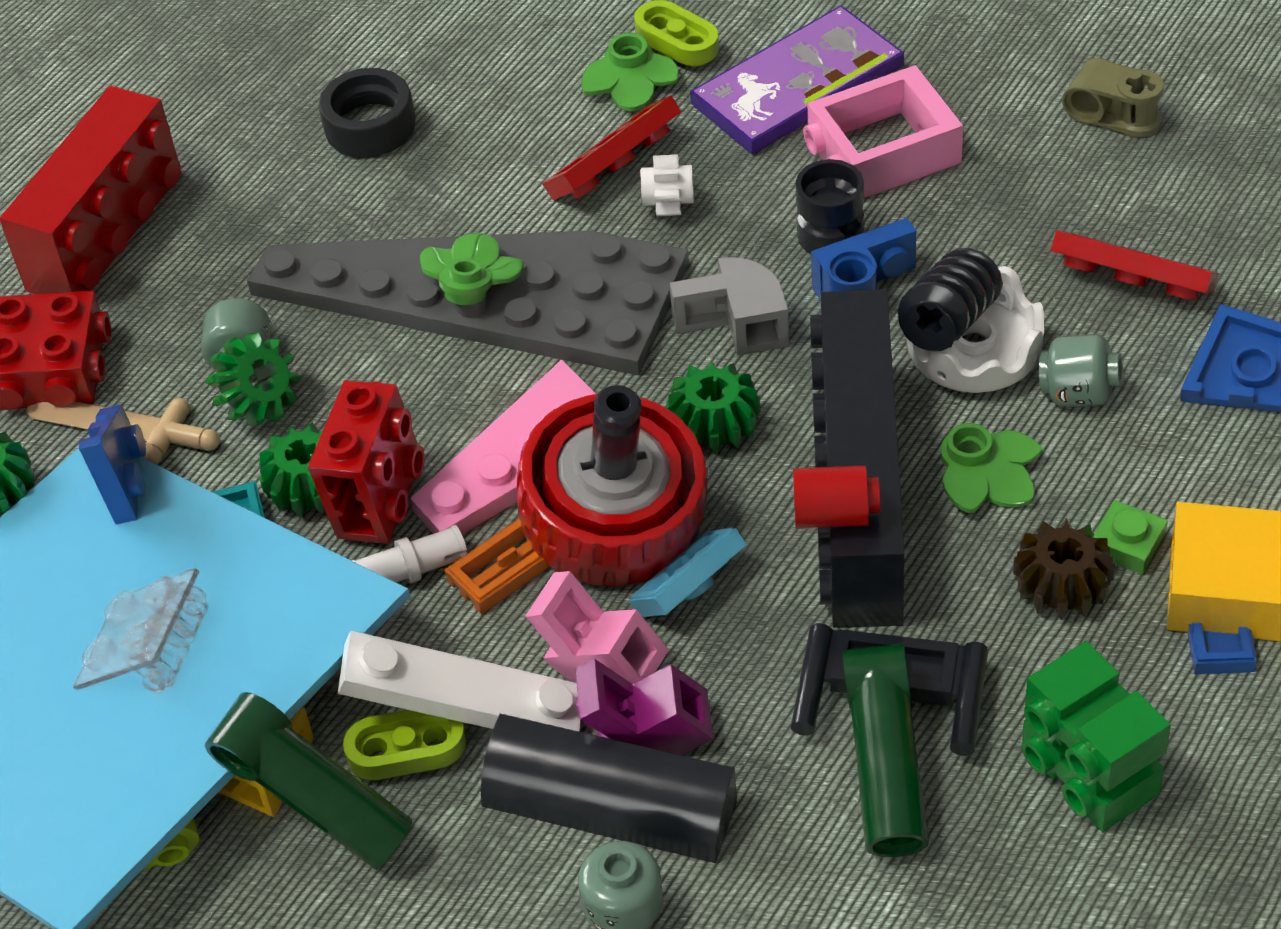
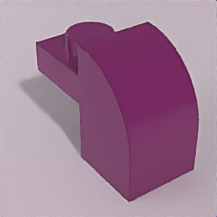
M595 658L576 668L578 692L576 708L580 720L590 728L596 729L597 736L678 755H683L713 740L707 689L672 664L633 684Z

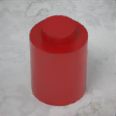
M866 465L793 468L796 529L869 526V514L880 513L879 477H867Z

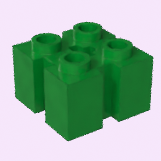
M1086 640L1027 677L1024 708L1026 719L1023 725L1021 748L1025 759L1036 772L1040 774L1046 773L1053 781L1060 778L1064 782L1062 794L1069 807L1081 817L1087 816L1103 833L1160 795L1164 766L1157 759L1167 753L1171 724L1137 690L1131 694L1118 683L1120 673Z

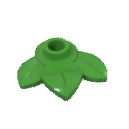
M624 33L610 41L604 58L596 60L586 67L582 76L581 87L583 94L586 96L611 93L613 102L620 109L635 112L650 104L654 97L655 86L677 83L678 69L670 57L653 53L651 47L641 35Z
M483 233L465 234L455 240L451 249L427 247L420 254V267L423 273L438 279L445 298L458 305H472L483 301L491 285L510 283L516 280L524 269L523 260L499 256L497 240Z
M963 423L951 429L941 445V459L947 467L943 476L945 493L956 507L967 513L977 511L986 500L994 505L1006 508L1028 505L1034 500V486L1024 466L1038 458L1042 453V447L1035 440L1018 431L1005 430L990 434L985 427L979 424Z

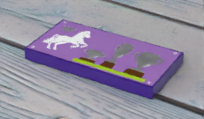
M840 5L690 91L691 104L753 155L807 123V103L891 74L904 66V52Z

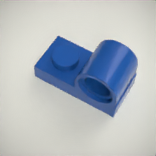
M904 218L811 251L812 289L821 301L820 292L877 290L878 281L898 276L903 272L916 268V229L908 218Z

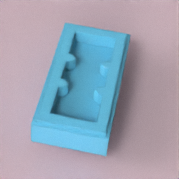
M736 528L707 531L630 596L631 599L628 602L633 609L638 610L642 617L667 615L684 599L686 601L692 600L707 591L714 583L711 576L747 544Z

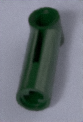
M904 643L844 650L842 652L848 703L852 716L866 851L869 854L880 857H900L920 852L928 847L929 837L911 712L912 700Z
M249 692L241 693L206 741L204 747L207 753L232 774L242 779L256 781L373 869L377 870L405 838L411 827L412 818L292 729L291 721L275 705L256 694Z

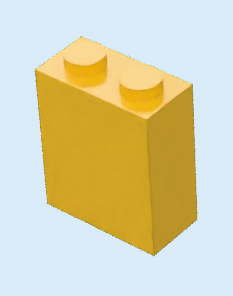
M1187 502L1176 503L1171 539L1166 630L1188 632L1189 624H1192V622L1202 623L1203 631L1238 634L1239 627H1246L1248 630H1251L1253 639L1281 641V511Z

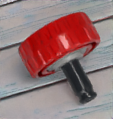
M613 385L604 388L598 394L587 395L566 402L548 413L532 429L528 440L524 443L521 450L520 462L518 463L516 495L518 517L521 520V528L525 538L531 543L532 549L538 556L543 557L548 565L558 572L570 571L578 581L599 586H627L650 580L679 554L683 553L698 537L705 512L708 485V469L706 468V458L703 449L692 430L675 413H672L656 402L639 397L631 388Z

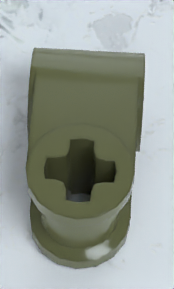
M1103 58L1089 59L1077 73L1063 94L1062 104L1066 113L1080 123L1111 129L1129 137H1149L1155 134L1162 125V115L1158 110V99L1163 94L1164 82L1157 73L1152 71L1134 69L1112 63ZM1131 117L1135 118L1134 123L1132 122Z

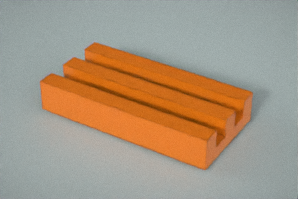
M518 518L444 569L446 581L453 588L457 586L460 590V595L467 601L471 599L474 608L482 615L549 568L550 565L547 564L543 557L538 556L532 549L529 541L518 548L513 547L525 539L521 528V520ZM497 558V562L495 564H493L488 569L477 575L475 578H469L475 572H477L478 570H480L488 563Z

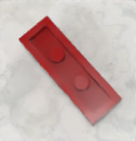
M672 95L648 105L543 182L542 185L552 200L569 193L572 194L574 199L580 198L600 184L596 175L605 168H608L612 173L633 160L636 156L632 149L643 141L647 147L668 134L671 129L667 123L682 112Z
M1059 230L1055 232L1050 250L1065 255L1063 261L1065 266L1094 273L1096 263L1116 269L1114 279L1145 287L1148 277L1166 282L1165 293L1197 301L1199 292L1214 294L1220 274L1215 271Z

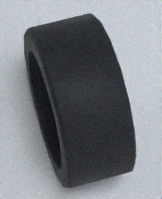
M360 68L349 71L330 81L320 94L318 108L328 143L342 154L353 157H376L403 145L414 131L416 117L411 91L406 80L395 72L381 68ZM367 104H382L392 107L390 111L381 117L367 121H352L342 118L354 108Z

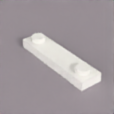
M350 631L344 644L338 694L491 729L494 728L500 713L574 731H579L580 716L576 708V698L578 696L577 683L356 631Z

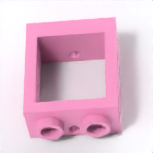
M916 65L807 103L808 125L804 126L803 134L809 151L813 155L818 154L822 160H842L854 165L863 177L864 198L962 163L963 125ZM900 113L915 131L911 135L861 153L857 152L844 134Z

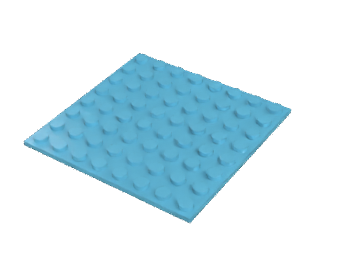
M79 448L76 449L31 489L25 497L21 498L0 517V895L51 929H85L235 776L219 765L207 753L204 746L239 695L243 692L256 694L275 705L290 720L341 668L344 644L350 631L373 635L411 597L408 588L142 457L139 458V466L144 477L145 494L138 496L137 520L115 525Z

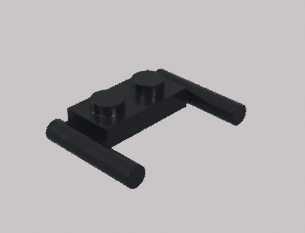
M813 624L809 629L791 730L803 736L812 735L815 732L824 682L830 683L831 692L847 693L842 654L844 650L904 643L912 702L951 706L952 698H957L950 750L961 756L971 755L975 751L988 647L980 642H969L962 646L958 645V643L843 629L837 631L826 624Z

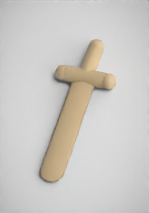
M183 398L173 399L161 418L125 411L130 424H138L143 432L145 441H147L145 443L146 456L142 458L156 465L161 461L170 444L211 451L218 447L220 438L214 430L183 424L190 412V405ZM41 402L28 406L27 414L32 419L88 430L91 423L96 421V415L99 410L107 407L74 402L69 406L59 407L48 402Z

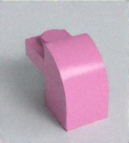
M570 571L553 573L525 616L550 645L543 658L557 672L574 683H577L576 668L595 658L633 684L656 672L669 651L668 647L637 609L603 612Z

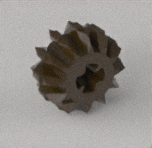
M1066 518L1060 528H1053L1042 521L1037 534H1024V538L1020 542V550L1017 551V557H1014L1013 574L1016 575L1015 580L1018 581L1017 589L1020 592L1021 599H1034L1033 605L1036 608L1037 614L1048 608L1056 609L1060 620H1062L1070 609H1074L1086 617L1091 609V603H1104L1105 598L1108 596L1110 583L1114 580L1115 563H1113V557L1110 556L1107 538H1094L1090 524L1079 530L1073 529Z

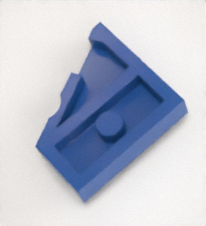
M121 404L100 409L96 415V421L91 423L88 428L90 438L81 439L79 442V450L115 525L137 520L138 496L145 494L144 477L139 466V458L146 456L145 439L138 424H130Z

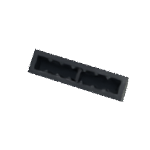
M501 713L498 716L488 743L481 778L482 807L621 841L625 840L712 863L717 862L737 804L734 767Z

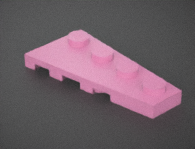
M561 360L410 498L413 512L433 534L448 529L452 525H457L463 535L517 502L516 488L520 454L532 429L548 413L564 403L596 393Z

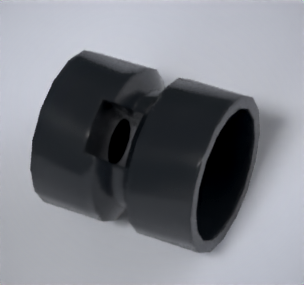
M834 159L820 160L805 166L798 174L795 183L799 245L807 253L811 254L813 250L864 233V181L861 172L852 164Z

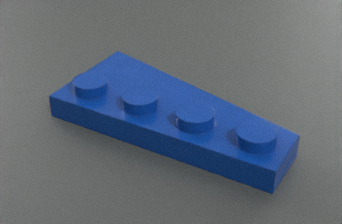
M1220 304L1181 388L1180 401L1281 412V322Z

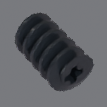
M957 248L946 253L931 270L907 291L900 301L898 319L905 337L915 346L927 351H943L952 347L953 342L959 340L1000 296L1003 285L1000 270L995 262L986 254L972 248Z

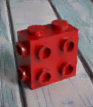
M94 291L0 296V410L27 408L41 402H48L59 407L69 406L74 402L94 404L97 382H103L105 379V360L102 353L103 343H109L111 340L110 316L107 311L101 312Z
M344 380L307 467L337 539L389 544L397 523L402 522L406 516L408 494L414 479H418L423 472L425 454L423 447L417 443L412 429L411 413L409 409H405L397 385L377 381L359 382Z

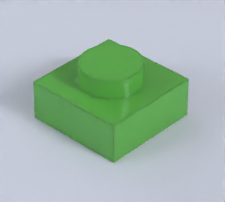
M1114 500L1095 531L1094 538H1107L1113 563L1143 575L1166 535L1168 520Z

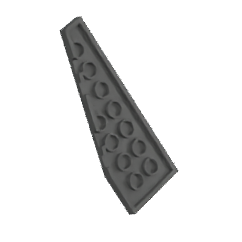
M591 230L489 235L495 238L499 244V256L513 257L524 261L523 272L516 280L510 283L491 285L483 301L472 305H458L445 298L438 279L423 273L420 267V254L427 247L451 249L455 240L461 236L277 244L266 247L247 279L250 294L258 297L639 376L671 306L670 282L683 279L689 266L688 249Z

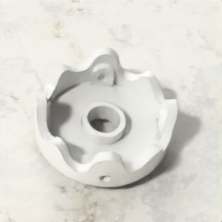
M1001 266L998 268L1003 282L1000 296L959 340L953 342L952 347L943 351H927L915 346L907 339L911 359L916 368L928 379L940 386L956 391L971 393L991 392L1015 384L1035 367L1043 346V306L1040 302L1032 304L1028 301L1023 293L1019 276L1010 267ZM970 333H978L986 340L982 342H969L962 337Z

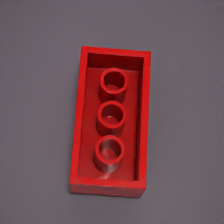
M109 86L1 215L0 223L26 292L47 294L90 291L93 289L116 256L124 251L128 241L141 224L150 218L159 201L177 183L182 173L181 165L177 157L161 99Z

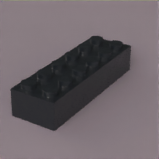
M888 289L820 292L821 315H810L811 348H822V352H811L813 390H823V393H813L814 433L825 432V435L814 436L815 467L866 465L867 477H879L880 513L869 514V526L817 528L819 569H823L819 570L820 605H832L833 628L903 626L904 539Z

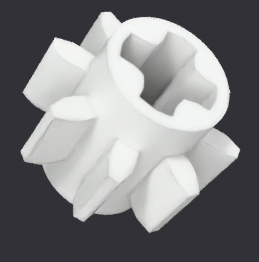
M678 154L653 156L654 167L641 168L642 205L656 206V216L681 215V204L694 203L692 165L679 166Z

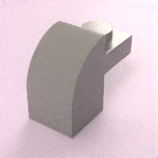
M736 257L718 258L719 274L670 282L672 316L676 334L729 325L737 355L789 346L788 308L780 282L773 272L760 263Z

